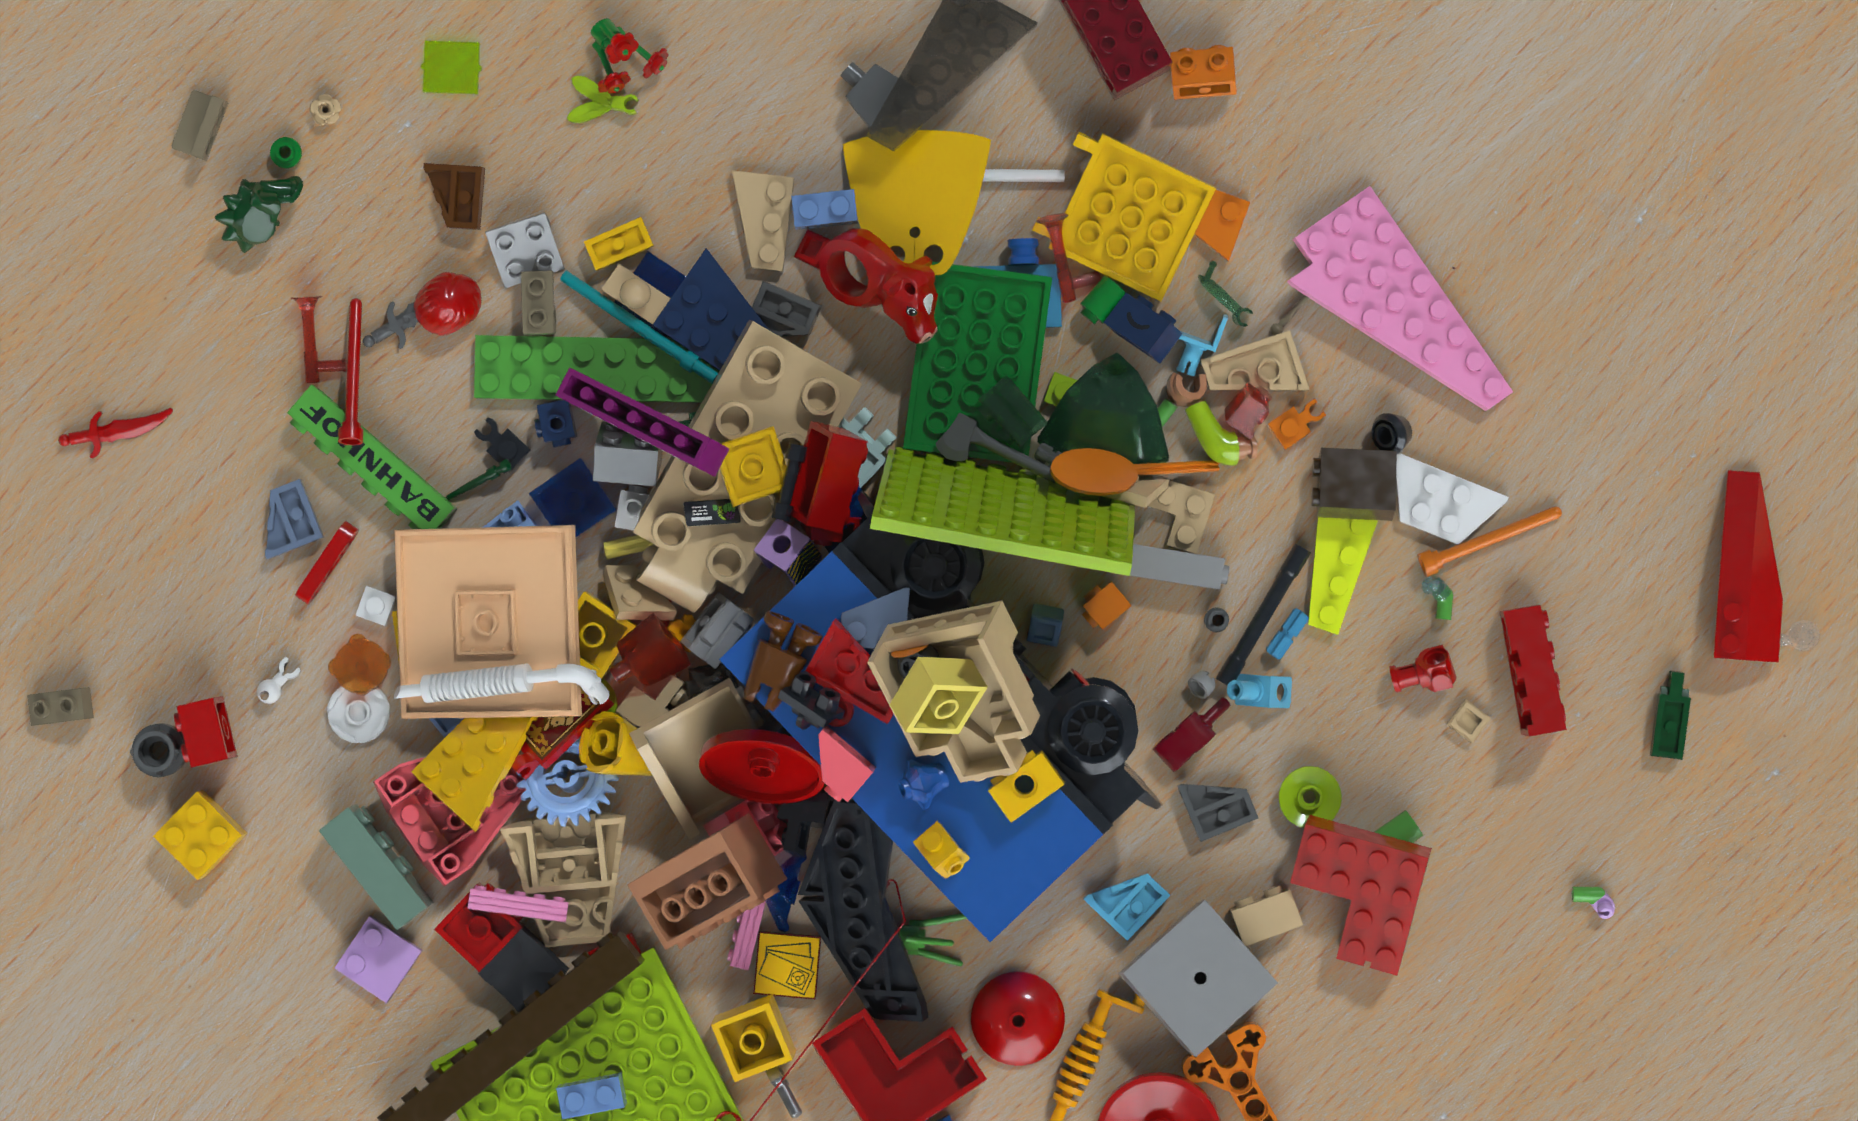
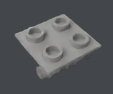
M545 212L485 231L505 288L520 284L521 272L553 271L554 273L565 269Z

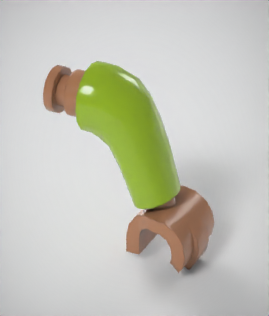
M1173 372L1169 376L1166 389L1168 398L1177 406L1188 407L1185 409L1191 426L1204 451L1213 461L1223 465L1234 466L1238 464L1239 459H1245L1246 455H1248L1249 459L1256 458V438L1248 436L1247 440H1245L1243 436L1237 437L1234 431L1229 432L1222 428L1207 402L1201 400V397L1207 390L1206 374H1199L1193 379L1194 393L1188 392L1183 387V377Z

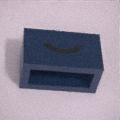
M1125 293L1103 323L1115 334L1160 364L1182 335L1174 326L1176 320L1163 310L1159 314L1153 311L1154 305L1143 296L1139 295L1135 299L1128 293Z

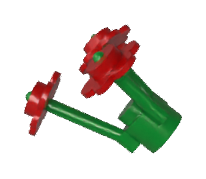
M609 18L600 20L591 29V35L595 39L592 47L598 53L607 74L604 80L597 83L600 93L607 91L608 93L619 92L631 80L627 71L614 73L610 63L616 64L620 60L627 61L635 51L648 61L643 68V77L646 79L652 74L658 75L667 65L666 59L669 54L665 48L651 55L639 45L632 33H625L620 26L616 27Z

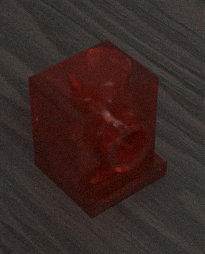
M1247 382L1224 409L1226 423L1251 440L1255 435L1254 426L1262 424L1269 414L1271 394L1263 387L1258 386L1256 388Z

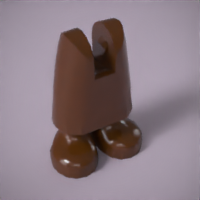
M767 610L764 616V623L770 628V636L768 641L764 639L759 640L749 670L744 699L753 703L761 689V684L770 686L773 689L769 692L764 708L774 712L782 702L778 698L780 690L791 685L795 675L801 673L807 659L801 656L802 652L807 646L820 644L823 635L802 623H797L788 649L783 650V642L790 632L794 620Z

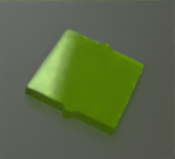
M425 40L424 63L421 64V68L424 70L423 93L478 95L479 72L482 71V67L479 65L480 42Z

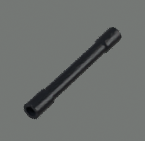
M1294 544L1281 566V571L1215 679L1227 686L1232 680H1237L1252 649L1291 583L1300 573L1311 552Z

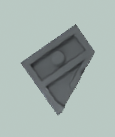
M763 281L752 308L771 332L783 337L810 335L822 305Z

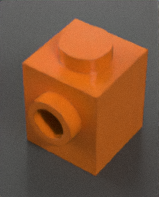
M1109 582L1102 589L1096 585L1083 596L1087 602L1082 605L1086 611L1081 615L1093 629L1099 626L1103 630L1132 605L1113 582Z

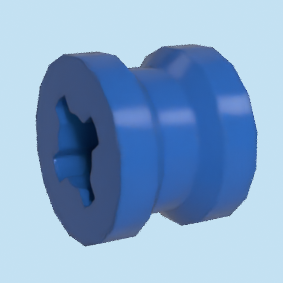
M1037 238L1007 240L1008 247L1011 249L1008 265L1039 264V257L1036 255V248L1039 245Z

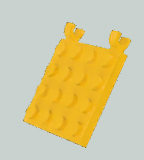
M1078 132L1073 145L1091 153L1090 161L1059 225L1056 226L1038 216L1032 230L1052 239L1048 248L1162 302L1216 187L1103 133L1098 142L1090 136Z

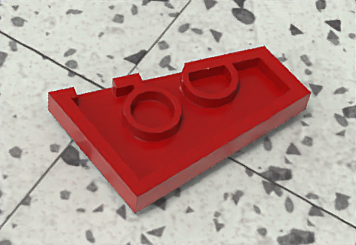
M835 618L805 671L813 675L816 683L824 688L834 689L841 694L840 697L888 724L894 714L867 663L870 655Z

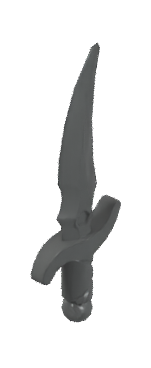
M390 302L387 309L388 323L371 332V335L365 336L363 338V345L372 347L375 342L379 343L396 333L400 338L398 348H403L406 342V335L403 330L409 327L414 328L418 323L415 316L414 302L408 304L404 312L398 316H394L393 313L395 302Z

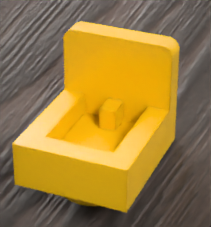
M938 821L913 841L932 868L945 879L961 871L964 864L970 859L967 853L958 846Z

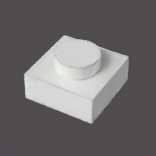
M366 586L356 616L386 626L397 596Z

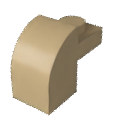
M674 675L656 699L635 685L616 712L634 725L641 727L670 711L667 708L669 704H672L674 707L686 692L682 689L685 682Z

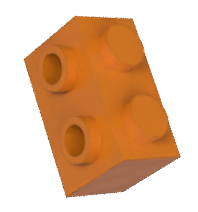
M1214 45L1209 49L1195 50L1193 48H1182L1176 52H1170V58L1173 61L1171 72L1174 100L1237 94L1233 47Z

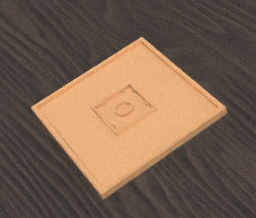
M575 525L394 530L400 686L420 684L422 676L526 663L531 666L532 671L556 668L559 664L580 665ZM558 681L534 683L533 689L530 692L432 703L424 702L422 696L401 698V719L582 716L581 686L575 683H559Z

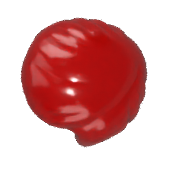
M443 272L429 280L416 294L414 301L416 319L425 330L439 336L452 334L470 324L477 317L482 304L481 290L477 282L469 276L453 272Z

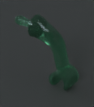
M1211 260L1205 276L1198 275L1199 282L1212 296L1233 313L1232 320L1236 325L1248 326L1240 321V314L1244 311L1253 315L1252 310L1242 308L1219 284L1210 279L1217 266V262Z

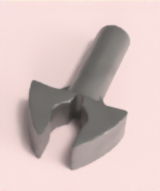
M779 1066L765 1071L774 1087L778 1085L784 1076ZM785 1077L776 1090L790 1116L797 1118L802 1114V1110Z

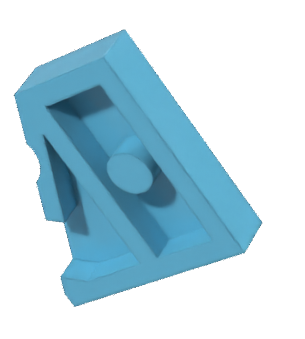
M1146 873L1088 894L1083 900L1128 941L1169 898L1170 894Z

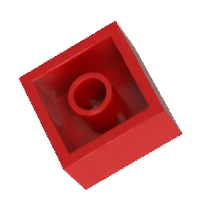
M223 696L176 706L178 713H174L175 726L178 732L182 731L185 744H181V751L184 761L186 763L190 762L191 768L238 757Z

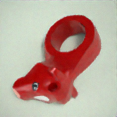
M852 228L825 244L819 253L820 276L827 290L837 300L847 305L861 308L882 304L884 313L903 328L906 337L915 344L928 342L936 334L938 329L934 319V311L938 293L934 285L935 273L930 268L932 259L924 256L912 263H904L879 237L866 229ZM845 251L855 255L863 263L867 271L868 285L857 281L850 274L845 262Z

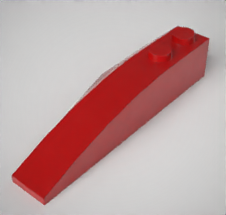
M1728 470L1714 658L1779 663L1783 596L1760 472Z

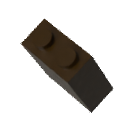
M1321 447L1319 457L1313 458L1312 477H1318V488H1312L1311 500L1312 506L1317 507V517L1392 521L1396 511L1397 451Z

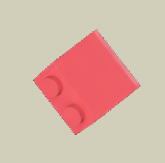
M827 726L818 734L822 781L827 785L824 790L838 802L842 798L849 802L877 767Z

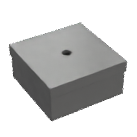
M1206 900L1196 903L1118 973L1187 1053L1192 1054L1194 1057H1197L1204 1049L1211 1045L1278 984Z

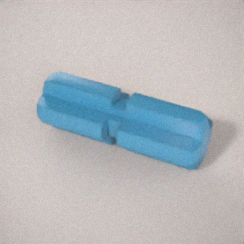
M1293 609L1281 626L1283 630L1281 632L1278 630L1266 647V651L1274 658L1281 659L1293 643L1292 637L1298 636L1309 620V617L1301 610Z

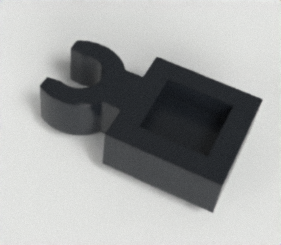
M487 417L486 422L492 427L490 434L483 435L478 429L474 433L478 439L489 441L492 445L486 451L498 463L507 459L511 463L512 471L531 449L510 429L507 428L501 434L497 422Z

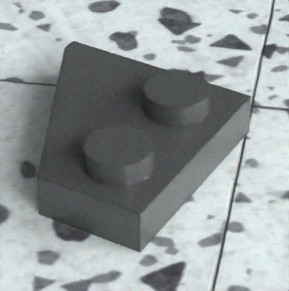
M1192 784L1177 785L1200 842L1259 818L1246 788Z

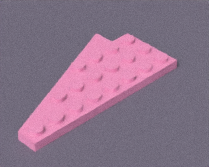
M1370 186L1292 239L1310 266L1287 281L1291 287L1484 411H1487L1513 393L1508 383Z

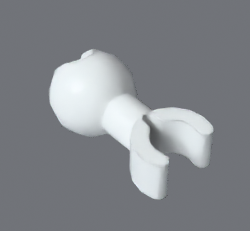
M287 657L282 659L279 663L277 674L272 679H266L259 683L256 693L260 701L271 704L279 700L282 692L281 687L288 679H294L299 676L300 668H296L293 673H287L283 676L285 672L284 666L289 660ZM261 694H269L268 699L262 700L260 697Z

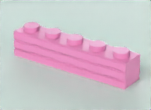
M475 885V889L470 888L468 909L566 922L569 902H565V898L553 897V900L545 899L546 895L534 894L533 897H528L526 892L514 891V894H507L505 889L495 888L494 892L486 891L487 887Z
M766 901L751 910L744 911L737 917L736 922L740 923L739 929L734 930L732 941L735 942L734 949H730L727 960L730 961L729 966L749 970Z

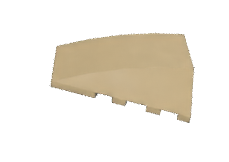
M589 811L591 821H586L580 815L578 826H575L571 819L568 818L566 827H562L559 817L556 818L553 825H550L547 821V816H544L541 820L537 817H532L500 828L527 896L533 897L534 894L546 895L545 899L553 900V897L565 898V902H569L565 923L535 918L545 947L596 943L610 932L626 815L602 812L599 815L594 811Z

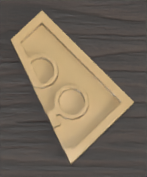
M732 170L751 268L783 272L794 178Z
M1290 330L1200 360L1203 372L1206 374L1209 390H1310Z

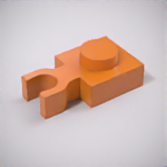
M1315 398L1304 406V410L1301 413H1298L1293 406L1267 424L1284 450L1311 433L1306 425L1311 421L1316 422L1326 416L1325 412L1318 416L1310 414V407L1317 403Z

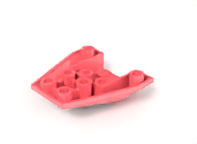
M425 757L401 763L376 779L373 783L387 814L419 861L445 886L474 865L522 801L520 796L526 789H519L517 787V783L523 779L516 774L512 767L505 779L499 782L493 794L495 797L489 808H485L479 819L481 824L476 833L413 775L411 771Z

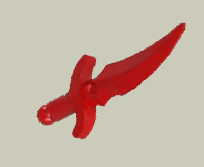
M169 408L140 418L113 420L104 426H98V420L103 414L102 411H98L92 417L88 430L68 433V435L62 434L59 436L58 442L61 446L92 442L94 450L90 454V458H95L101 451V442L108 441L113 443L117 439H131L147 433L162 424L173 412V409Z

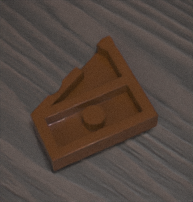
M424 163L423 168L434 188L433 193L436 201L441 206V214L446 227L481 230L485 168L481 166Z

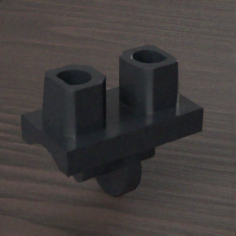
M807 671L795 675L791 685L780 690L778 698L792 707V712L798 715L796 726L802 730L809 728L811 725L817 729L820 727L825 728L833 720L843 718L845 710L838 706L841 694L827 687L820 690L819 693L813 688L816 679Z

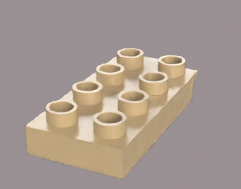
M749 320L688 427L719 443H723L774 426L787 465L788 459L785 458L789 443L804 446L811 421L838 427L862 383L756 322ZM671 456L656 486H654L639 513L638 522L633 530V533L653 543L652 546L647 547L643 552L644 561L638 571L636 581L693 613L699 609L707 595L715 591L716 580L743 594L761 563L760 558L753 550L776 520V518H772V509L774 502L779 501L781 491L738 505L740 523L687 526L684 502L730 498L720 468L714 477Z

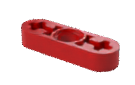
M347 521L339 527L295 594L297 598L308 605L313 601L357 536L358 528Z

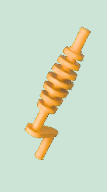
M1098 989L1096 996L1100 997L1101 1000L1092 1021L1089 1023L1084 1022L1081 1027L1087 1033L1086 1035L1078 1033L1075 1037V1040L1082 1043L1081 1047L1071 1044L1068 1049L1077 1055L1076 1058L1069 1055L1064 1056L1063 1062L1072 1066L1071 1070L1065 1067L1060 1068L1059 1074L1066 1077L1067 1080L1057 1079L1056 1086L1062 1089V1092L1054 1091L1052 1098L1056 1100V1106L1049 1121H1063L1068 1108H1075L1078 1104V1101L1073 1096L1082 1097L1085 1090L1078 1087V1084L1088 1086L1091 1081L1090 1078L1082 1075L1083 1072L1095 1074L1097 1068L1088 1064V1060L1099 1063L1100 1056L1092 1051L1093 1048L1101 1051L1104 1044L1097 1039L1098 1037L1106 1038L1107 1031L1103 1030V1025L1112 1004L1114 1003L1143 1014L1145 1003L1137 994H1135L1133 1001L1130 1002Z

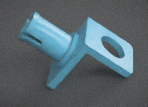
M1223 314L1213 342L1180 331L1182 335L1179 339L1183 340L1186 345L1180 362L1176 367L1177 371L1184 373L1187 363L1190 361L1187 375H1196L1203 351L1208 349L1216 352L1228 320V315Z
M1240 674L1237 680L1229 682L1227 694L1230 699L1235 700L1236 705L1290 708L1292 678ZM1282 684L1284 694L1279 701L1277 698V688Z

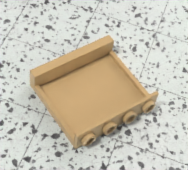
M730 678L629 733L689 840L700 834L695 823L740 799L719 790L701 774L699 759L702 746L708 739L723 732L742 729L758 730L759 727L763 726L754 709L748 712L745 705L750 703V701L744 699L745 691L742 686L735 688Z

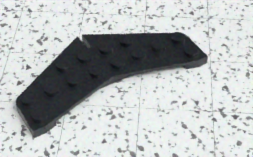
M842 798L840 802L834 799L798 895L824 896V898L803 897L799 900V903L853 987L898 929L885 897L893 841L852 798L849 802ZM898 931L854 990L869 1014L876 1019L923 1022L928 1018L927 1002Z

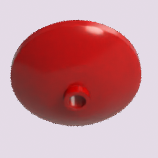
M1007 972L991 979L977 994L971 1011L972 1031L982 1050L996 1061L1013 1066L1033 1064L1049 1055L1059 1043L1065 1026L1064 1007L1057 991L1043 978L1028 972ZM1016 1015L1023 1016V1025L1015 1026L1012 1023L1013 1017Z

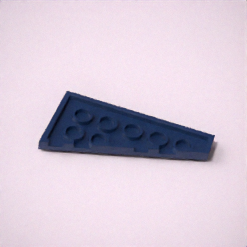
M705 248L653 323V327L687 350L698 355L703 361L718 371L721 370L749 320L768 329L707 248Z

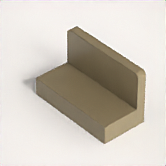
M193 90L174 137L172 148L207 161L229 103L216 96H210Z

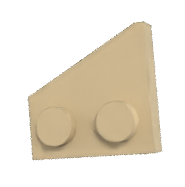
M605 565L603 577L616 620H674L677 612L676 608L665 596L636 581L639 569L635 565Z

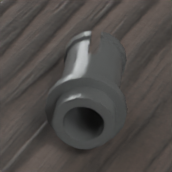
M1218 607L1208 610L1204 617L1205 626L1212 632L1225 630L1229 623L1227 612ZM1216 614L1222 617V623L1219 626L1212 624V618Z

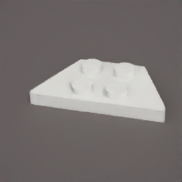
M1397 454L1396 492L1398 495L1399 522L1459 545L1508 501L1509 497L1403 454Z

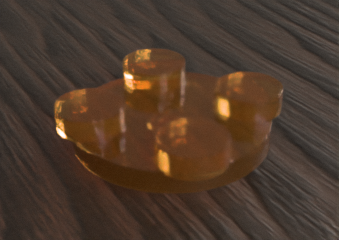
M354 634L350 637L348 643L337 652L335 658L329 662L328 670L332 676L336 677L338 683L344 689L359 696H364L377 689L384 682L392 660L378 644L367 640L362 634Z

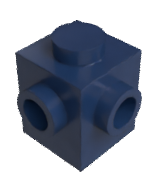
M560 400L537 405L539 419H534L538 438L543 437L545 443L552 442L553 448L570 445L571 438L578 437L570 403Z

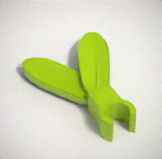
M585 76L572 77L571 80L575 89L592 101L574 108L567 116L569 122L584 123L610 110L625 112L628 115L637 114L635 109H626L628 101H639L635 95L611 96L608 92L600 93L598 91V84Z

